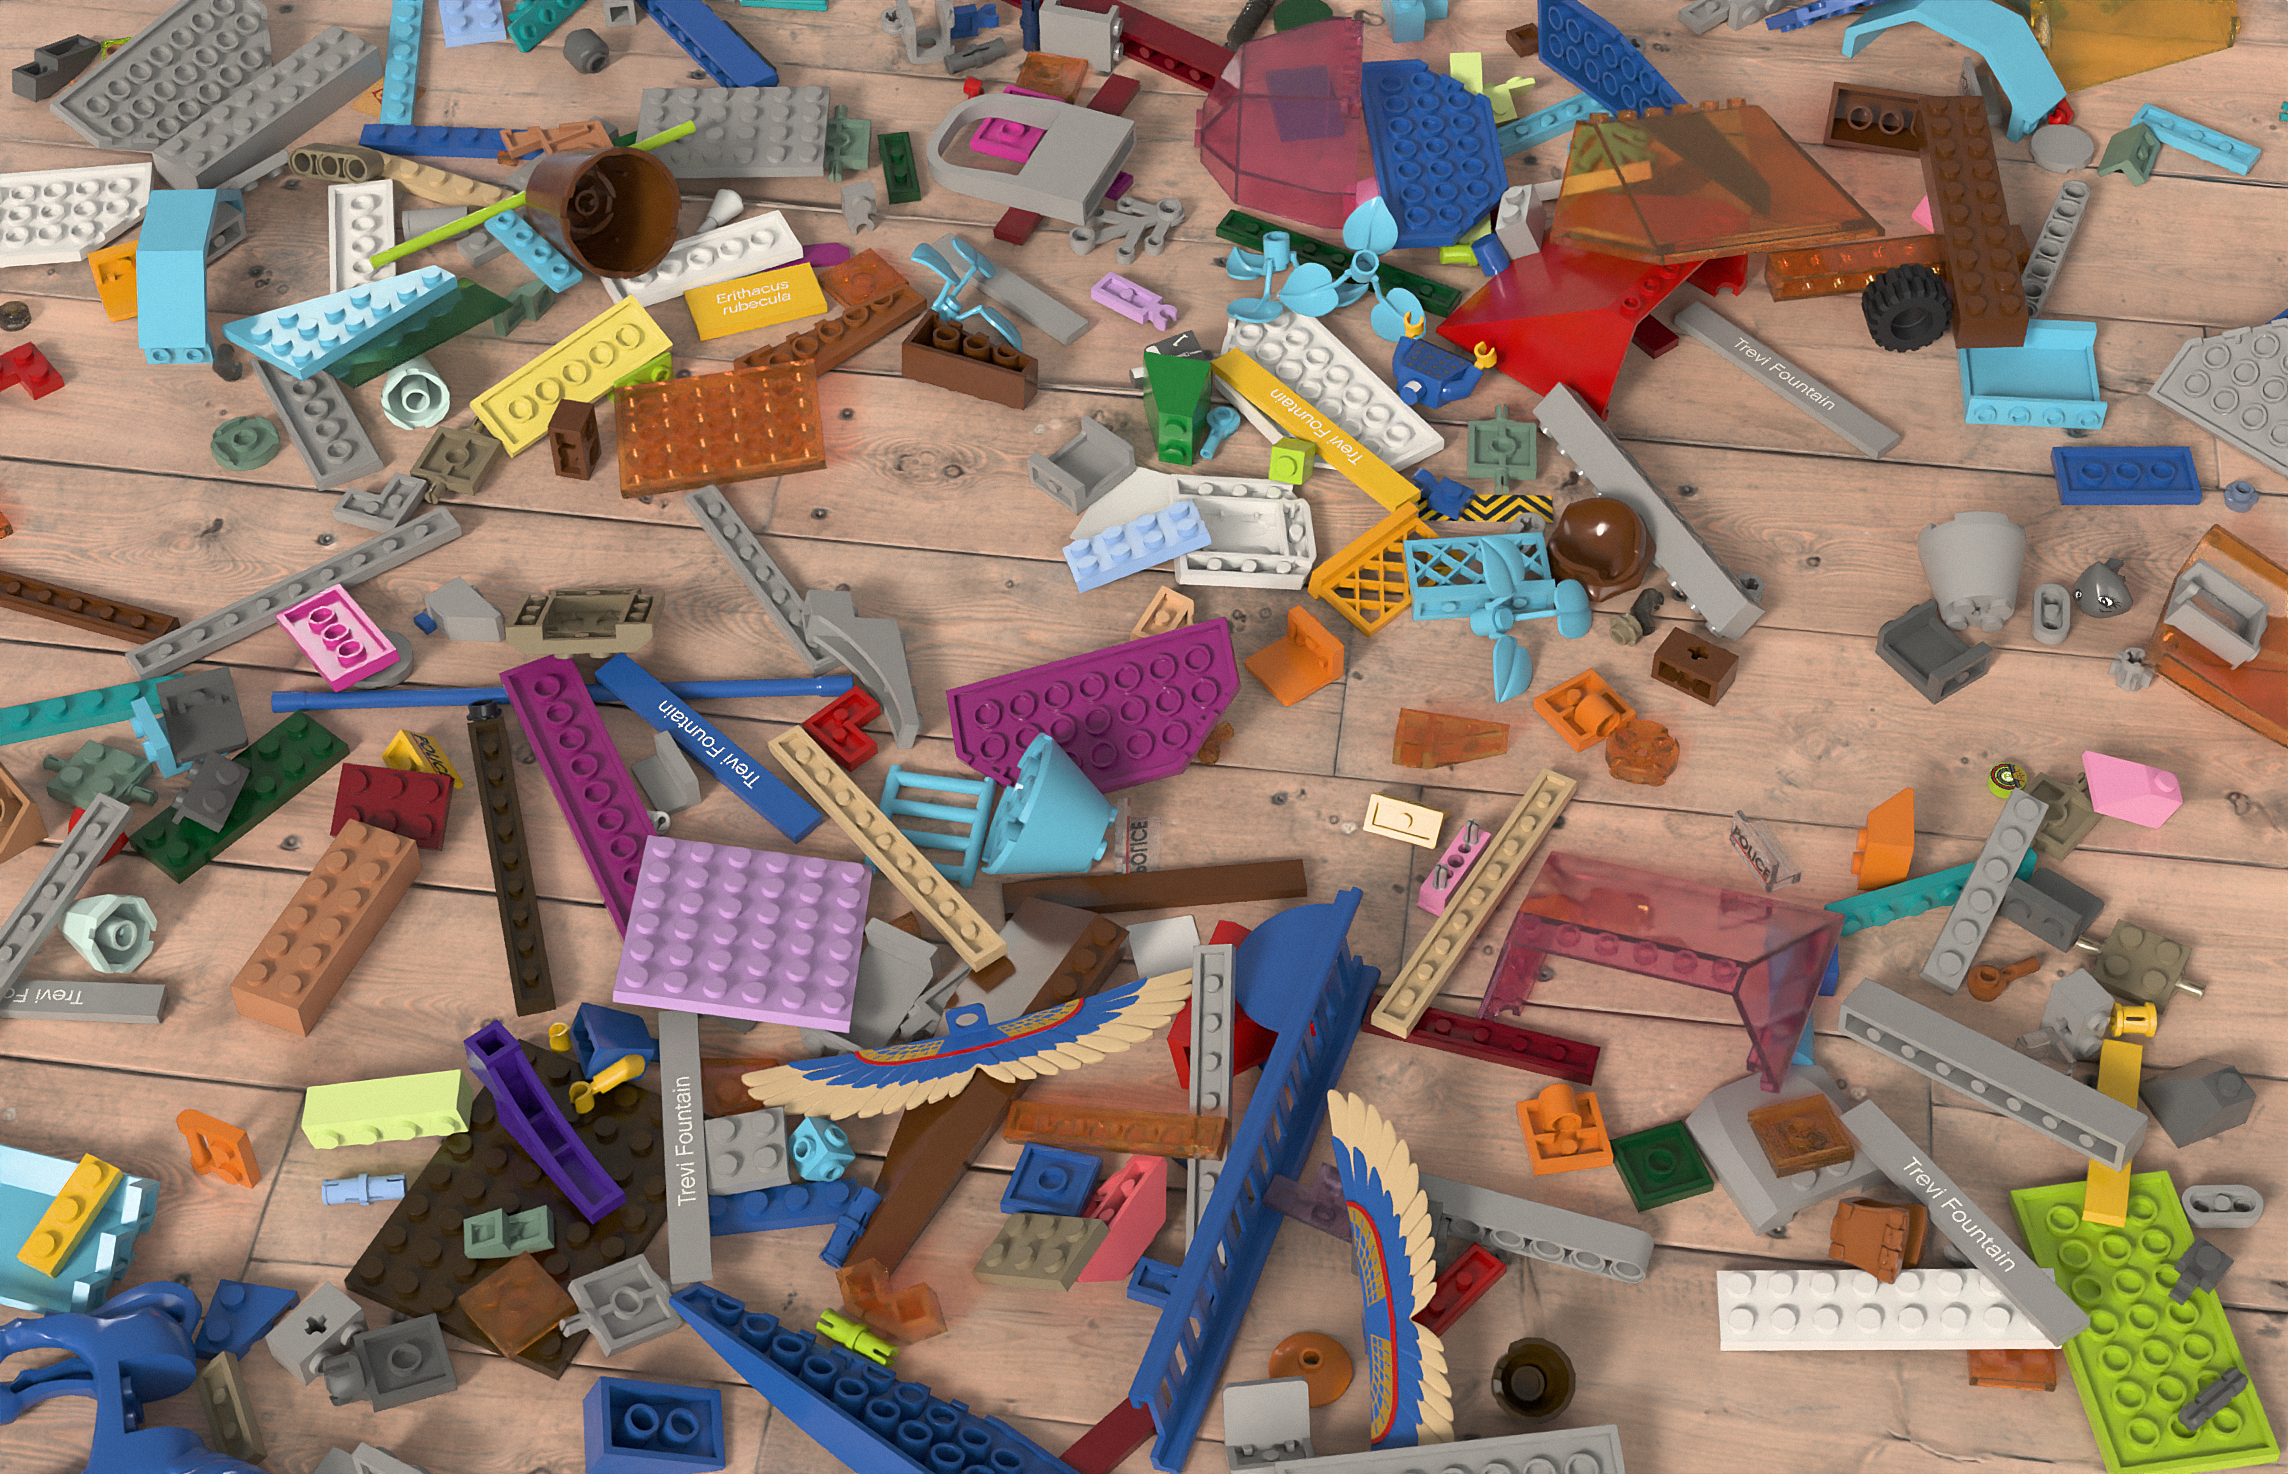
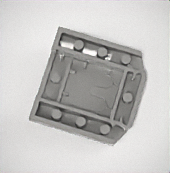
M1775 1065L1709 1092L1685 1122V1128L1695 1147L1756 1236L1792 1222L1795 1212L1857 1187L1862 1193L1891 1181L1837 1126L1838 1117L1853 1109V1107L1822 1065ZM1781 1125V1128L1779 1129L1773 1128L1774 1126ZM1784 1133V1135H1785L1786 1137L1780 1138V1137H1778V1136H1781V1135H1777V1134ZM1809 1134H1820L1827 1139L1812 1135L1813 1138H1822L1829 1144L1823 1148L1829 1152L1828 1155H1815L1823 1154L1825 1151L1819 1153L1812 1152L1811 1150L1808 1151L1802 1138L1807 1139ZM1772 1137L1776 1147L1770 1146L1773 1144H1769L1768 1140L1765 1141V1139ZM1793 1139H1797V1141H1798V1142H1801L1802 1145H1799L1800 1143H1798V1144L1792 1143V1142L1795 1141V1140H1793ZM1813 1144L1815 1148H1820L1818 1147L1819 1144ZM1795 1145H1799V1146H1803V1147L1795 1148L1794 1146H1795ZM1835 1145L1837 1146V1148H1838V1150H1839V1152H1840L1839 1155H1838V1152H1835V1151H1834L1835 1148H1834L1833 1146H1835ZM1769 1147L1779 1148V1149L1773 1151L1772 1148H1769ZM1784 1147H1786V1149L1793 1148V1149H1790V1150H1794L1795 1153H1792L1793 1151L1786 1152V1151H1789V1150H1785ZM1797 1151H1799V1153H1801V1154L1808 1155V1156L1800 1157V1156H1799L1800 1154H1798ZM1779 1152L1780 1154L1774 1156L1772 1153ZM1783 1158L1780 1160H1784V1164L1786 1165L1781 1166V1164L1778 1162L1779 1160L1775 1159Z

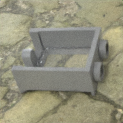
M2199 558L2178 577L2163 623L2175 625V627L2217 656L2232 664L2230 669L2235 670L2244 661H2252L2261 649L2259 640L2268 625L2266 617L2270 605L2202 558Z

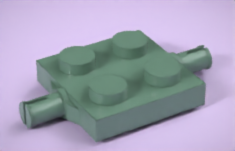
M840 104L835 106V115L829 118L825 170H829L828 179L833 183L835 181V174L837 183L842 180V170H868L871 119L848 118V108L844 104H842L841 112Z
M1501 404L1495 406V419L1487 421L1468 420L1467 478L1495 479L1494 490L1498 495L1501 493V485L1503 486V495L1509 493V480L1536 481V423L1510 420L1509 406L1506 404L1503 405V413H1501Z
M89 739L68 760L61 759L52 754H48L44 758L43 768L58 773L46 785L48 796L86 810L99 792L124 804L137 800L153 806L158 800L157 791L142 787L143 783L154 771L152 763L139 756Z

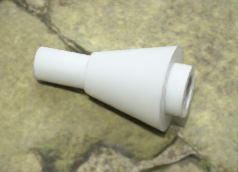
M730 189L718 190L706 221L695 234L698 235L719 228L742 213L744 207L741 197Z

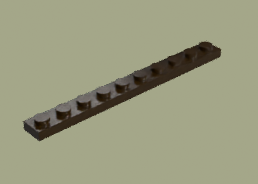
M504 716L467 723L517 1015L521 1017L557 1010Z

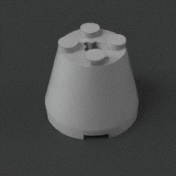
M1990 511L1954 514V521L1939 526L1932 523L1928 524L1922 529L1917 538L1918 556L1935 601L1938 604L1941 617L1946 622V627L1950 631H1961L1966 629L1967 626H1981V629L1986 632L2001 630L2003 622L2013 615L2027 548L2024 526H2017L2009 522L2008 515Z

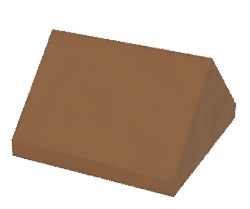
M0 762V863L2 864L49 836L37 803Z

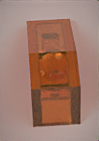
M1401 708L1394 737L1392 764L1430 770L1506 754L1510 724Z

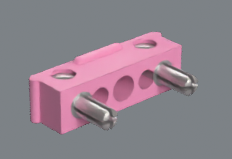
M1471 818L1466 822L1420 887L1417 907L1439 917L1490 845L1491 834L1479 829L1478 820L1474 823L1475 819Z

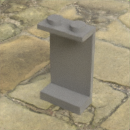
M872 917L865 927L869 945L859 960L849 1033L798 1026L804 1047L813 1054H826L830 1057L853 1054L855 1051L888 1047L901 1029L900 1026L908 1019V1011L913 1008L914 1001L927 991L943 968L938 947Z

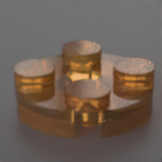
M1643 719L1628 721L1626 727H1622L1617 730V727L1614 728L1607 737L1605 760L1609 766V774L1615 779L1625 780L1634 784H1649L1654 787L1662 786L1678 765L1680 746L1676 737L1674 742L1673 738L1668 735V729L1662 724ZM1643 748L1647 750L1646 753L1648 755H1639L1635 752Z

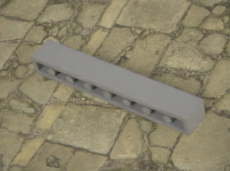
M1866 977L1841 1003L1838 1032L2121 1173L2144 1144L2149 1120L2148 1115Z

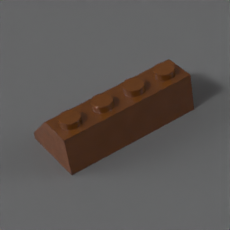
M1834 82L1823 145L1920 159L1914 128L1919 97L1933 96Z

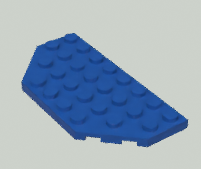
M1818 0L1766 18L1765 20L1768 30L1780 28L1783 33L1814 24L1821 19L1840 16L1855 11L1857 8L1887 0Z
M1420 59L1356 62V77L1378 196L1383 198L1388 211L1395 220L1398 230V238L1393 249L1453 246L1500 204L1502 194L1509 189L1490 98L1481 93L1474 95L1464 89L1463 83L1445 73L1440 76L1428 69L1429 64Z

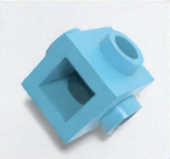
M807 1116L788 1138L789 1154L796 1164L795 1169L801 1177L808 1181L832 1182L844 1173L845 1168L856 1157L848 1144L846 1133L839 1128L836 1121Z

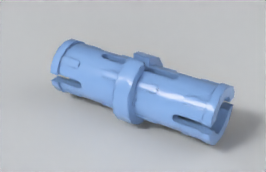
M361 1173L359 1177L323 1179L322 1200L324 1206L341 1203H360L361 1206H367L373 1201L403 1199L408 1192L405 1173L388 1176H370L369 1173Z

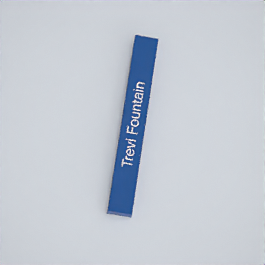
M623 652L618 653L594 672L595 678L600 684L660 733L668 730L679 749L796 845L823 823V816L820 812Z

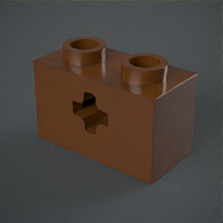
M1675 627L1654 653L1651 677L1715 707L1735 681L1739 656Z

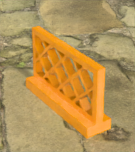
M1408 501L1313 570L1307 593L1316 601L1323 597L1365 636L1370 638L1412 605L1403 543L1407 540V536L1416 531L1424 539H1438L1441 537L1417 517L1419 509ZM1451 550L1448 553L1449 556L1459 562L1464 559L1456 550ZM1387 551L1402 552V563L1383 561V554ZM1426 551L1413 552V554H1425L1426 564L1432 559V555ZM1435 566L1432 568L1444 577L1453 570L1449 566ZM1363 569L1378 570V581L1359 579V572ZM1384 571L1402 572L1403 583L1384 581ZM1427 577V582L1423 585L1418 584V587H1435L1438 583ZM1338 587L1354 588V599L1341 598L1334 590ZM1359 589L1378 590L1379 601L1359 599ZM1384 591L1403 592V600L1399 603L1384 602ZM1360 609L1379 610V618L1370 624L1360 615Z

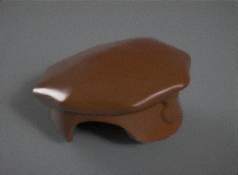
M1596 497L1568 504L1562 514L1558 527L1554 530L1548 541L1546 552L1551 578L1555 580L1556 587L1563 580L1573 579L1583 586L1589 601L1604 602L1634 590L1641 585L1646 570L1656 552V545L1643 517L1632 507L1616 499Z

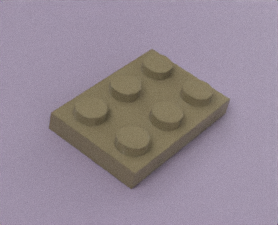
M1014 1212L1007 1219L1003 1229L993 1243L983 1252L982 1258L974 1267L972 1273L979 1283L1068 1292L1110 1230L1103 1219Z

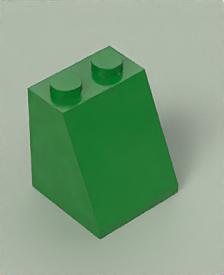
M1145 351L1143 355L1144 408L1158 460L1192 467L1206 426L1207 414L1210 412L1211 362Z

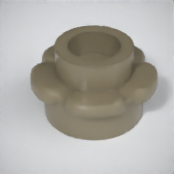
M1623 613L1620 617L1617 616L1610 620L1611 629L1609 632L1617 644L1621 646L1627 644L1630 647L1637 644L1636 640L1642 635V628L1632 615Z

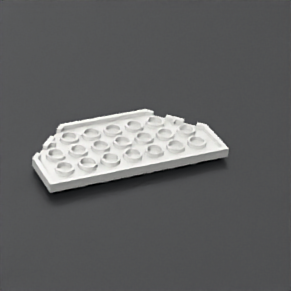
M153 163L0 174V268L82 261L87 258V253L97 251L145 217L150 192L154 188L155 170Z
M1281 290L1271 294L1269 301L1282 304V314L1275 320L1265 323H1251L1229 318L1228 330L1220 356L1235 347L1239 348L1396 472L1444 449V439L1315 317L1300 315L1285 306L1279 298ZM1215 374V388L1273 445L1283 437L1297 439ZM1315 453L1314 467L1337 470Z

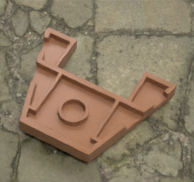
M600 120L559 124V128L541 130L540 126L527 127V131L512 133V129L500 131L501 140L511 159L541 148L549 156L554 152L564 149L614 147Z

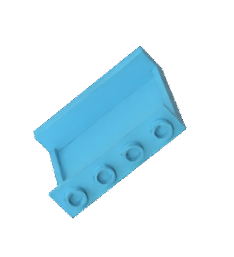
M2029 319L2024 347L1957 349L1965 423L2101 430L2108 404L2100 399L2093 351V344L2097 333L2096 322Z

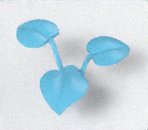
M1381 196L1372 198L1360 205L1346 220L1343 227L1344 243L1349 249L1358 252L1353 256L1350 268L1345 270L1340 278L1332 282L1331 273L1326 267L1317 263H1306L1297 267L1290 274L1284 287L1279 292L1280 300L1290 310L1303 316L1321 317L1336 308L1339 298L1334 288L1339 287L1349 277H1352L1359 283L1371 281L1376 298L1380 304L1372 309L1370 321L1374 332L1379 337L1387 341L1398 342L1400 336H1405L1403 319L1409 311L1411 312V325L1418 324L1421 315H1423L1424 331L1419 336L1414 337V340L1423 339L1426 334L1424 311L1418 299L1411 292L1402 288H1393L1388 292L1386 298L1381 293L1378 282L1379 277L1376 275L1379 265L1377 256L1384 255L1393 249L1398 238L1395 220L1388 211Z
M1282 231L1266 233L1263 236L1264 255L1248 253L1236 246L1233 248L1226 264L1228 276L1238 280H1254L1262 275L1266 276L1264 296L1261 300L1257 298H1242L1231 302L1227 306V315L1230 318L1251 323H1265L1275 320L1282 314V304L1269 301L1272 274L1285 270L1290 261L1294 269L1300 266L1297 260V252L1290 251V236L1288 233ZM1369 283L1341 284L1339 287L1334 288L1339 298L1336 307H1343L1354 303L1368 290Z
M955 236L952 239L953 247L964 259L971 263V268L960 280L959 276L952 270L950 263L936 249L927 243L919 244L914 249L910 260L926 265L947 280L939 297L931 307V309L939 312V318L946 322L954 319L961 323L963 320L980 313L1008 339L1015 349L1022 352V339L1018 330L993 307L989 306L986 308L983 305H979L963 314L960 313L963 306L956 299V296L978 269L987 278H993L996 274L995 268L989 260L975 251L966 241ZM951 285L956 286L952 293L947 295Z
M1485 536L1477 539L1482 552L1484 577L1490 592L1498 598L1492 602H1486L1484 608L1475 609L1470 617V625L1475 635L1479 637L1489 636L1490 640L1498 639L1493 651V677L1496 703H1502L1523 693L1529 687L1532 679V664L1528 651L1522 646H1517L1518 641L1515 637L1504 634L1513 626L1514 621L1558 616L1557 624L1560 634L1568 639H1577L1588 632L1592 622V613L1589 607V599L1583 586L1576 580L1567 579L1561 581L1555 589L1554 603L1556 609L1513 615L1510 609L1500 604L1516 594L1517 589L1515 585L1521 583L1524 579L1525 567L1522 554L1518 547L1506 538Z

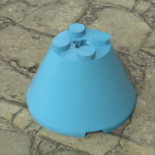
M1042 732L1034 738L1017 765V767L1022 769L1015 787L1007 784L993 817L981 859L988 863V868L982 867V871L987 874L1087 873L1093 860L1099 861L1107 847L1108 841L1103 839L1106 828H1110L1114 823L1118 808L1111 805L1050 735Z

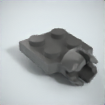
M436 1313L353 1335L354 1348L350 1352L332 1356L323 1361L325 1384L327 1390L332 1394L329 1398L334 1406H343L363 1400L369 1401L374 1413L458 1390L457 1380Z

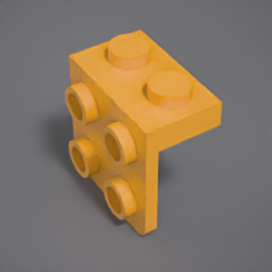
M139 239L87 253L97 290L111 322L127 320L138 316L136 249Z

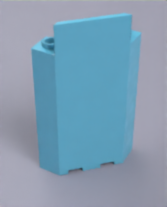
M0 1143V1304L45 1315L46 1311L57 1314L65 1312L87 1314L108 1302L109 1299L106 1298V1294L114 1279L123 1280L136 1256L135 1251H131L137 1236L140 1232L147 1234L154 1222L161 1182L123 1173L124 1177L57 1277L53 1279L23 1264L16 1256L80 1162Z

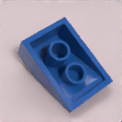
M600 1376L583 1399L586 1474H695L721 1471L726 1467L721 1390Z

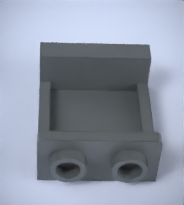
M1931 599L1920 606L1912 607L1907 614L1900 618L1886 622L1878 632L1875 653L1935 705L1986 675L1993 649L1984 641L1972 648L1966 645L1936 619L1935 613L1938 604Z

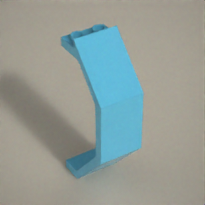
M1887 0L1881 3L1878 2L1845 30L1841 53L1850 58L1854 57L1885 32L1888 27L1911 21L1919 22L1977 51L1986 59L2011 101L2012 113L2006 138L2015 143L2019 142L2027 134L2031 135L2037 125L2044 119L2048 120V114L2050 112L2053 114L2056 104L2067 95L2024 17L1991 0Z
M151 190L136 249L139 349H144L148 364L215 362L216 351L207 316L206 259L219 202L225 201L241 211L245 223L247 214L241 190Z

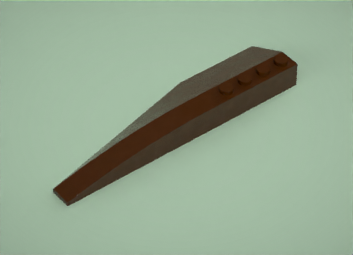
M1027 896L998 934L1006 942L1008 953L978 972H975L972 968L947 1001L933 1038L950 1035L945 1013L953 1008L981 1003L985 1007L989 1025L1050 1009L1082 997L1085 999L1096 995L1123 959L1130 931L1096 912ZM972 1013L963 1014L956 1019V1023L963 1026L971 1025L978 1020V1016ZM978 1067L968 1085L956 1096L950 1098L948 1093L943 1099L929 1104L927 1098L914 1109L907 1110L905 1108L873 1190L882 1197V1200L871 1215L865 1227L864 1235L858 1238L849 1252L840 1277L871 1296H877L1034 1079L1023 1080L1015 1077L1016 1082L1014 1083L1003 1082L991 1077Z

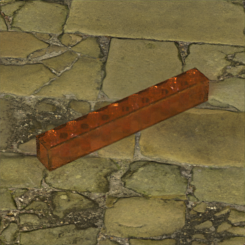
M2010 225L2020 275H2022L2029 261L2031 248L2020 225ZM1934 234L1772 251L1767 253L1764 279L1774 302L1863 293L1867 291V284L1870 281H1875V276L1880 272L1884 274L1888 272V268L1893 266L1894 268H1899L1901 264L1907 263L1909 266H1913L1916 263L1922 264L1923 268L1930 267L1934 270V273L1940 275L1941 279L1943 277Z

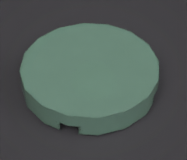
M246 416L233 418L224 422L214 431L212 435L213 440L210 442L212 455L219 465L228 470L248 471L257 469L276 457L280 449L278 430L272 422L263 417L255 416L256 420L247 419Z

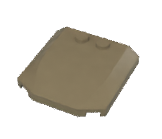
M641 588L555 589L549 590V595L546 596V599L545 597L531 598L530 593L523 594L505 627L506 642L525 655L554 654V658L569 659L575 657L576 654L590 653V656L593 658H606L612 656V653L636 652L654 636L665 607V591L658 590L655 597H652V594H642Z

